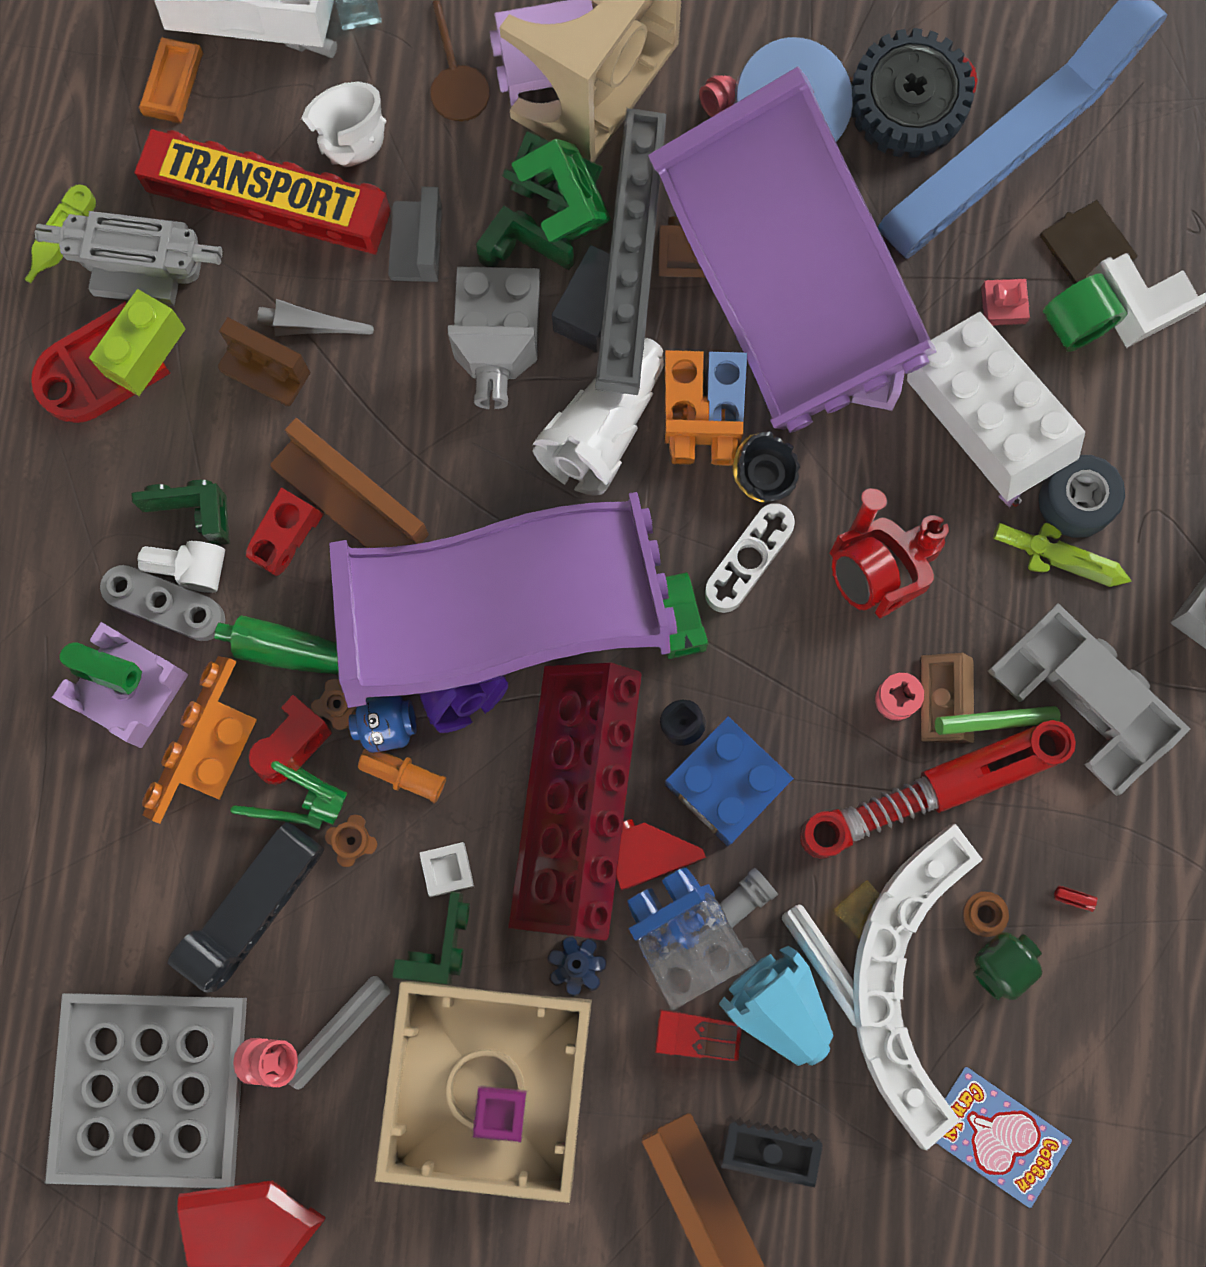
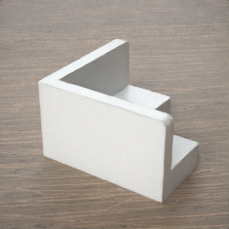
M1128 253L1114 260L1111 257L1103 260L1086 276L1089 277L1102 273L1127 311L1128 315L1115 327L1126 348L1197 312L1206 305V293L1198 296L1184 271L1147 288Z

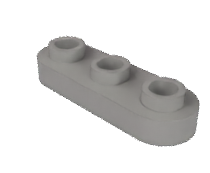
M126 565L113 567L105 573L101 580L100 591L102 597L116 609L197 641L214 639L218 622L225 624L224 611L213 599ZM121 580H127V588L123 592H116L117 583ZM160 595H166V604L163 607L155 608L156 598ZM205 610V620L201 623H194L193 617L195 613Z

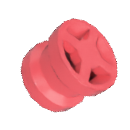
M908 673L890 675L878 687L875 694V704L878 711L884 717L895 721L909 718L921 707L924 701L922 684L915 676Z

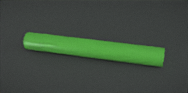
M1056 706L937 717L935 729L939 735L1034 726L1050 720L1060 721V711Z

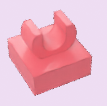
M1026 279L984 281L981 286L983 313L992 326L1018 325L1028 322L1030 312Z

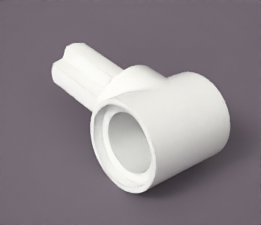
M188 541L178 551L145 546L142 547L138 554V569L144 572L175 576L179 586L190 590L215 593L218 590L225 549L218 545L201 541Z

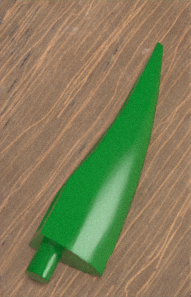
M242 615L237 618L234 625L218 622L214 639L230 642L232 655L236 659L277 668L339 675L337 642L283 625Z

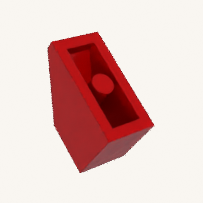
M633 819L623 821L616 879L621 891L700 862L706 856L702 848L647 823L635 826Z

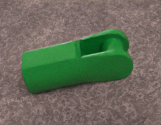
M69 643L60 652L61 663L70 668L71 673L77 678L95 682L128 695L137 688L141 680L142 671L135 663L104 652H98V650L83 644Z

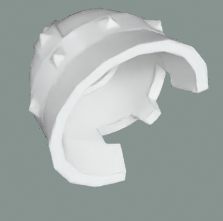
M350 82L329 88L310 102L302 116V120L311 131L317 130L319 133L317 143L321 154L325 153L333 165L340 164L345 167H351L361 164L375 156L382 146L387 120L381 114L379 91L371 84Z

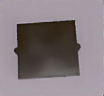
M1098 200L1093 201L1074 213L1067 212L1061 221L1045 229L1039 235L1073 284L1087 278L1086 276L1099 263L1109 257L1114 260L1128 253L1132 261L1138 257Z

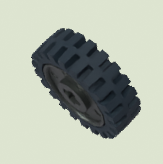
M913 28L910 35L906 34L905 29L896 30L893 38L888 33L881 37L878 45L874 42L868 48L857 66L851 85L853 103L851 116L852 118L856 117L855 126L858 131L864 130L866 132L864 139L869 144L877 141L879 143L877 149L884 153L887 148L894 150L893 156L902 157L904 152H909V158L919 157L922 151H924L926 156L932 154L938 146L942 149L952 138L954 139L969 114L975 94L973 93L975 79L970 77L972 67L969 61L962 62L965 54L960 48L954 52L951 50L953 41L945 37L942 43L937 41L939 34L930 30L928 36L924 37L920 28Z

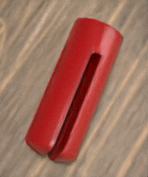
M1061 885L1054 892V899L1056 901L1091 912L1096 908L1097 897Z

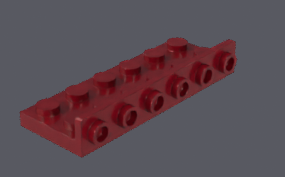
M611 662L544 666L508 928L597 940L608 939L642 676L640 671Z

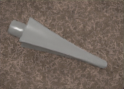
M276 299L275 309L259 307L258 324L272 325L275 329V336L316 333L369 335L374 331L373 326L369 324L332 317Z

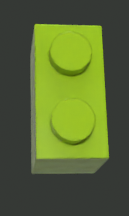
M137 289L89 359L105 377L140 396L186 328L173 309Z

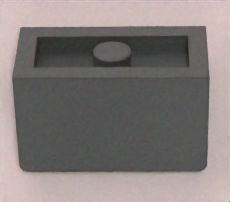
M421 187V202L395 201L393 203L388 271L389 278L393 281L438 282L443 207L438 187Z

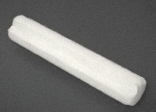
M802 905L794 906L782 915V921L851 1023L856 1026L853 1003L854 980Z

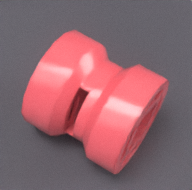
M250 1038L238 1047L234 1055L233 1066L239 1080L246 1084L282 1087L288 1084L294 1077L297 1070L298 1057L292 1044L285 1040Z

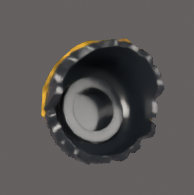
M772 432L750 435L738 447L734 458L733 476L739 488L748 497L763 503L782 500L789 496L796 488V483L799 479L798 471L800 464L797 461V455L792 452L794 446L789 443H783V440L774 437Z

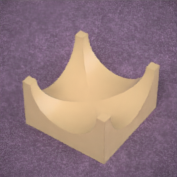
M591 0L593 10L574 20L556 24L528 22L509 14L499 27L500 37L520 50L541 70L559 100L549 103H532L518 98L510 109L511 118L546 140L559 139L576 144L581 156L594 162L624 121L626 108L632 109L678 45L681 0Z
M415 980L400 982L375 1181L569 1203L573 1186L579 1110L592 1000L479 990ZM478 1086L527 1090L521 1142L472 1137Z

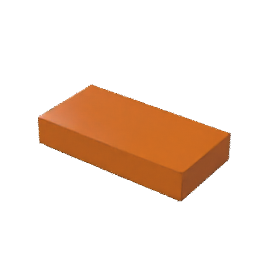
M161 37L139 106L142 115L176 123L182 122L203 55L200 45Z

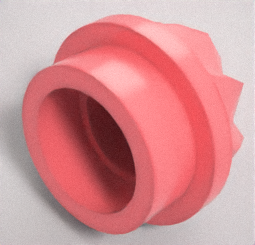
M713 76L707 80L706 85L700 88V102L709 116L713 117L734 104L737 82L731 76Z

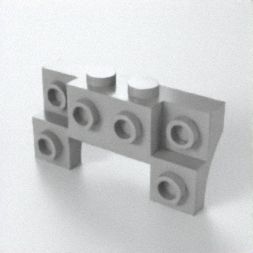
M1058 603L988 672L1019 702L1024 700L1043 680L1050 684L1107 739L1084 765L1118 796L1152 764L1172 749L1190 728L1149 690L1150 684L1145 677L1135 670H1128L1116 658L1117 653L1109 643L1100 638L1095 639Z

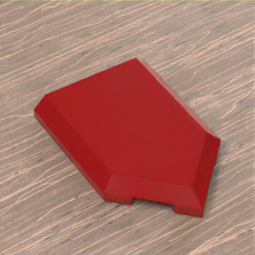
M272 1180L183 1193L178 1196L177 1212L188 1267H289L325 1221V1216L312 1207L307 1209L287 1195V1190Z

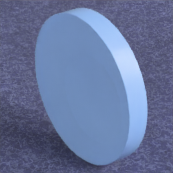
M783 38L759 49L745 64L737 79L734 104L798 66L807 76L835 141H837L847 127L853 105L850 79L839 59L823 45L805 38Z

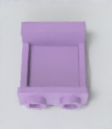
M566 0L495 13L497 30L489 31L494 56H502L503 66L496 67L500 91L509 92L511 105H514L518 99V94L521 92L553 86L527 56L500 37L499 27L506 17L511 14L519 19L533 23H563L579 18L593 10L591 0Z

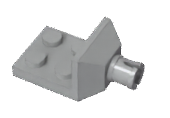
M457 267L454 326L448 325V336L455 360L472 378H476L474 404L478 407L490 409L491 390H493L492 398L495 400V409L508 406V379H516L537 361L540 297L539 268Z

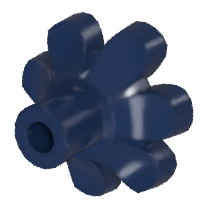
M574 937L564 938L562 941L564 951L552 950L548 955V962L557 966V969L549 975L551 983L559 986L566 982V993L572 997H576L581 993V985H585L588 990H596L600 986V979L595 975V972L604 971L607 967L604 957H594L593 955L597 949L596 942L592 939H586L581 946H578ZM579 961L581 963L580 968H573V962Z

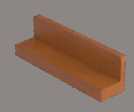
M295 418L285 429L291 442L271 462V468L364 547L383 548L421 544L428 537L429 534L423 522L298 418Z
M686 1113L641 1136L642 1143L701 1267H765L692 1115Z

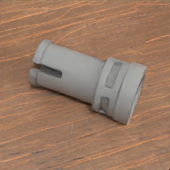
M755 867L739 882L741 886L715 907L722 917L719 907L721 908L724 916L723 922L728 924L731 929L757 906L763 907L768 901H772L778 895L771 884ZM725 926L726 929H727V932L729 933V932H730L729 927H728V926Z

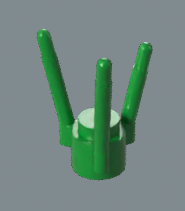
M273 761L271 763L273 770L309 790L302 808L309 810V815L233 805L230 808L232 814L305 824L319 830L323 821L334 825L346 799L347 792L321 781L301 767L295 771L278 761Z

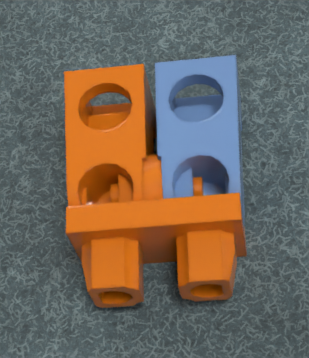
M665 350V444H669L671 462L673 464H692L695 460V445H711V464L733 465L737 447L740 446L743 436L747 353L709 352L706 373L707 395L703 396L704 351Z

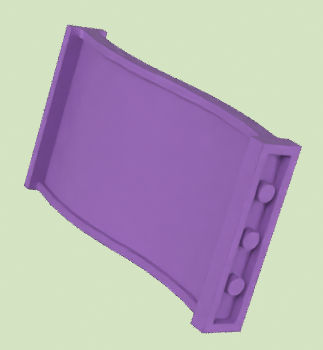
M798 66L648 155L654 169L662 179L691 248L743 352L747 353L748 363L772 419L770 421L773 427L781 430L788 428L789 433L810 425L813 422L810 416L826 409L827 413H832L844 408L851 403L849 397L863 389L866 394L885 387L890 383L888 377L903 369L905 374L921 369L930 363L928 356L937 352L894 260L836 144L815 98V92L807 76Z
M634 492L629 493V500L626 502L585 503L545 509L516 516L457 536L421 544L383 548H350L347 540L329 543L339 681L348 708L366 705L367 697L410 695L455 688L495 678L553 659L587 652L617 648L660 647L661 654L670 653L669 635L677 634L676 619L673 607L665 608L663 600L669 599L665 574H657L655 569L656 566L661 565L657 540L649 541L647 535L653 533L649 508L641 509L638 493Z

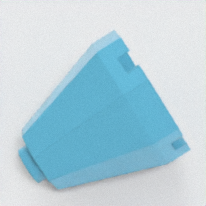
M786 946L779 950L783 954V958L776 961L769 954L761 958L736 979L729 988V991L734 996L733 999L729 1002L723 997L719 1005L737 1026L796 1065L800 1066L805 1063L815 1065L828 1055L830 1051L828 1045L833 1038V1033L808 964L796 950Z

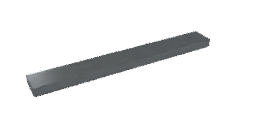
M626 108L595 390L638 395L660 186V175L654 169L648 155L664 145L665 113Z

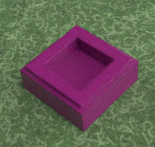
M478 1086L472 1137L521 1142L527 1090Z

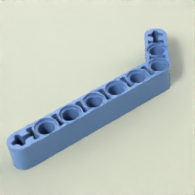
M1118 0L1067 64L893 208L878 226L879 232L905 259L917 253L1090 107L1162 25L1167 17V13L1153 0Z

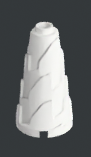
M645 338L638 395L595 390V377L585 391L580 390L562 413L558 412L534 441L533 445L536 446L532 451L539 463L553 477L564 485L569 477L575 478L580 482L574 490L587 495L597 496L606 491L622 464L620 459L638 429L636 423L653 395L651 390L664 367L661 346L652 339Z

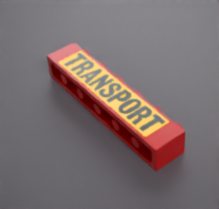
M154 129L150 130L134 172L146 192L374 255L377 254L391 213L386 193L372 184L361 183L356 185L348 183L332 173L323 172L321 175L305 171L299 165L291 162L279 164L268 161L261 155L251 151H245L242 154L228 150L223 145L214 141L201 143L190 140L184 134L173 130H168L166 133Z

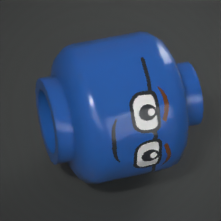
M401 695L367 697L366 705L356 706V714L349 715V729L352 739L354 741L360 740L363 747L370 753L406 746L409 743L410 736L416 734L417 731L416 716L412 702L410 700L405 701Z

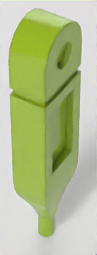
M84 185L71 187L46 225L62 227L69 214L88 216L89 211H93L96 206V199L90 189ZM35 240L32 246L31 270L25 278L27 282L32 283L38 273L60 262L63 255L61 254L59 244L37 242Z

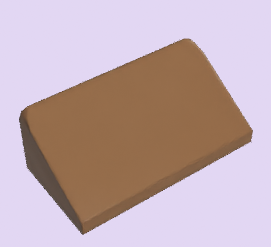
M964 653L921 656V684L924 689V701L921 705V741L934 743H974V732L939 735L935 729L937 717L974 714L973 658Z

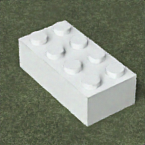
M981 312L976 313L932 339L931 342L934 344L937 352L928 356L930 363L917 371L907 374V382L1007 502L1079 459L1086 432Z

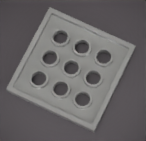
M63 993L45 1184L224 1188L234 1186L241 1080L235 1074L233 1062L238 1047L244 1042L247 998ZM105 1027L113 1030L117 1037V1045L110 1054L101 1053L96 1046V1036ZM148 1029L158 1031L162 1037V1047L154 1056L146 1054L141 1048V1037ZM193 1030L203 1032L208 1040L207 1050L200 1057L192 1056L186 1049V1038ZM98 1075L107 1076L113 1084L112 1095L106 1101L96 1099L92 1093V1083ZM144 1076L154 1078L159 1086L158 1095L151 1103L144 1102L137 1094L138 1082ZM189 1077L198 1078L204 1085V1096L197 1104L189 1103L182 1094L183 1084ZM95 1122L104 1124L109 1131L108 1143L102 1149L93 1147L88 1140V1130ZM140 1123L147 1124L154 1130L155 1141L149 1150H142L134 1143L133 1133ZM185 1125L195 1126L201 1134V1143L195 1151H187L179 1143V1132Z

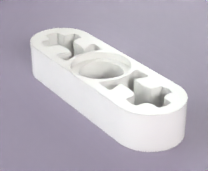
M774 503L763 507L709 578L705 589V599L713 610L721 613L735 610L790 538L795 520L792 512L786 506ZM778 516L783 520L781 528L785 531L782 532L776 529L771 534L767 545L773 546V549L769 550L767 545L760 540L768 524L765 518L774 520ZM752 533H755L758 538L752 537ZM747 547L758 550L762 557V563L754 569L744 568L737 559L739 551ZM730 566L737 576L749 581L745 584L739 578L732 590L735 598L725 597L720 601L716 598L718 590L714 586L718 584L723 587L727 584L733 572L725 569Z

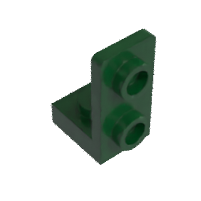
M504 205L476 243L479 262L486 267L495 268L500 260H507L515 248L516 239L567 270H570L574 264L573 248L566 237L554 243L549 242L543 229L537 226V223L531 216L520 210H517L515 213Z
M193 480L187 482L186 487L170 488V486L163 484H154L144 487V491L131 493L132 503L142 512L200 506V508H195L194 511L197 532L202 533L211 544H230L227 496L216 483L213 484L209 480Z
M452 891L450 893L441 964L434 963L435 954L408 951L407 960L395 959L392 978L452 984V976H460L464 950L463 948H456L459 930L467 929L470 903L463 902V893Z

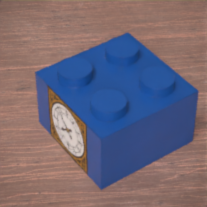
M728 716L671 774L665 782V787L728 847L794 778Z

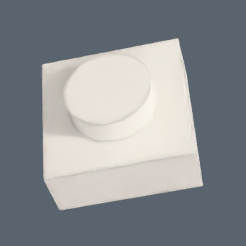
M461 842L420 852L429 897L474 887L465 843Z

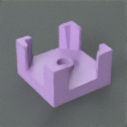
M101 622L92 635L90 642L100 647L98 652H104L135 663L142 671L141 680L137 688L128 695L81 678L77 684L64 679L52 698L82 713L107 728L109 732L122 740L142 748L189 674Z

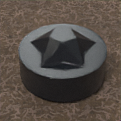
M683 699L670 703L663 710L660 717V726L670 742L684 746L696 742L703 735L706 728V719L696 703Z

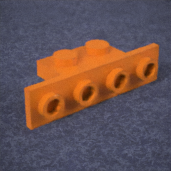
M218 656L215 663L211 661L205 667L199 684L203 688L196 702L191 701L182 715L181 725L184 728L177 742L172 741L163 755L161 764L165 768L158 783L152 782L144 795L142 806L146 808L143 816L159 824L161 823L179 783L220 800L257 720L218 702L237 661Z

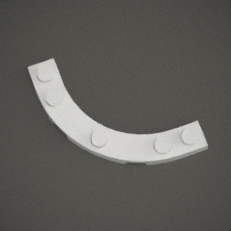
M956 824L948 825L917 850L887 882L874 903L865 923L854 968L853 1003L855 1023L867 1067L878 1090L919 1148L926 1151L960 1122V1119L922 1068L912 1046L907 1027L903 1025L900 999H903V978L907 960L904 958L912 933H916L926 913L936 900L983 860Z

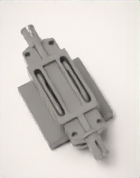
M89 211L88 216L69 214L62 227L39 223L36 225L37 230H35L37 242L59 244L61 254L66 260L77 261L87 270L92 271L88 289L93 296L130 300L135 291L139 289L164 305L174 306L179 283L186 284L195 281L199 277L201 262L220 265V258H222L221 246L198 244L194 230L189 229L186 223Z

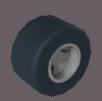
M1080 455L1078 460L1046 478L1039 493L1040 511L1045 521L1060 530L1061 534L1072 538L1089 537L1102 531L1121 512L1125 500L1124 482L1117 469L1105 459L1093 455Z

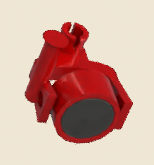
M870 488L866 489L861 495L863 503L850 530L838 535L829 554L833 558L831 564L833 577L843 597L859 610H868L879 604L875 614L881 619L914 598L924 594L934 581V573L929 563L934 561L942 551L949 527L948 524H945L940 528L944 519L934 515L927 516L923 519L921 525L907 532H904L899 525L887 518H879L873 521L878 510L886 506L887 498L880 490ZM881 542L888 546L902 561L909 572L912 584L900 588V572L896 561Z

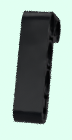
M286 822L271 837L201 931H191L171 953L167 964L203 992L218 991L232 977L323 854L324 847L292 823Z

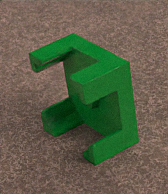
M554 139L511 163L521 182H525L536 176L541 185H547L557 180L559 192L569 207L542 221L541 227L549 242L554 243L566 237L571 243L612 221L576 144Z

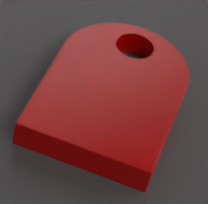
M126 302L54 343L37 359L31 377L32 390L38 402L54 417L72 423L89 421L135 395L105 377L89 359L125 307ZM164 362L145 388L170 374ZM58 382L67 383V392L62 398L58 400H50L48 398L51 386Z

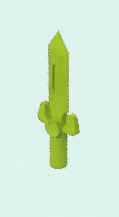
M998 523L994 531L993 539L1025 550L1031 556L1028 564L1030 571L1045 573L1050 570L1049 564L1042 562L1040 556H1043L1050 561L1052 566L1108 587L1132 582L1118 562L1062 541L1050 543L1047 537L1058 539L1061 536V532L1049 523H1044L1039 534L1036 536L1002 523Z

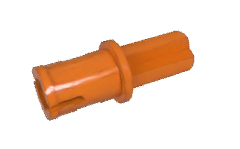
M364 749L359 758L358 768L361 771L394 784V790L398 791L400 788L427 798L433 803H436L446 782V777L411 764L412 759L408 757L402 760L383 751L370 753Z

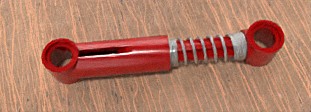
M1045 721L1027 730L922 771L921 778L916 779L912 786L905 783L902 790L893 788L892 794L888 795L883 792L879 799L871 797L867 804L860 801L857 808L849 806V808L846 807L842 811L834 809L832 811L819 812L808 819L802 826L800 832L801 845L806 853L814 858H830L844 849L853 846L854 841L857 842L861 838L864 839L865 834L869 837L870 831L877 829L880 832L882 826L888 824L889 827H892V822L897 820L903 823V818L909 815L914 819V813L921 811L925 814L926 810L931 812L934 809L936 812L941 813L1065 762L1072 756L1076 745L1074 734L1067 725L1060 721ZM1042 734L1048 735L1054 740L1056 751L1053 756L1047 755L1041 750L1039 739ZM1021 752L1024 758L993 772L988 767L991 763ZM817 824H827L833 829L835 842L831 847H822L815 841L813 832Z

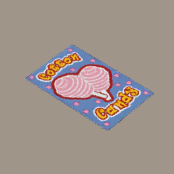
M965 1067L945 1098L946 1102L960 1119V1122L936 1143L1028 1208H1031L1072 1140L980 1075Z

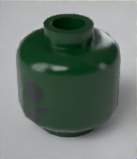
M1001 932L975 955L974 963L977 969L973 972V975L980 985L996 1000H999L1002 996L1008 1000H1016L1042 976L1043 970L1040 962L1037 960L1042 953L1037 945L1026 935L1022 934L1017 938L1010 933Z

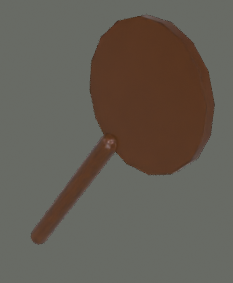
M433 0V8L449 68L442 70L434 78L430 88L431 102L435 110L444 118L455 122L468 121L479 116L486 109L490 99L489 84L485 76L477 69L466 65L457 66L441 3L439 0Z

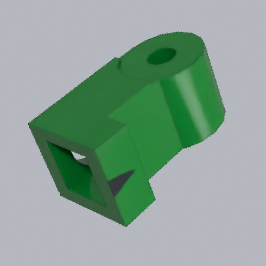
M687 572L667 576L669 599L663 600L665 608L673 607L677 626V634L669 635L670 653L667 654L668 659L705 652L708 640L704 626L701 623L690 577Z

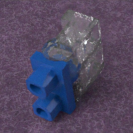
M687 867L677 870L662 880L673 900L672 903L664 908L652 888L637 894L627 901L632 916L637 923L630 927L629 930L634 939L638 940L640 949L672 1011L757 963L749 948H744L729 924L724 910L714 898L715 894L710 885L707 884L700 887Z

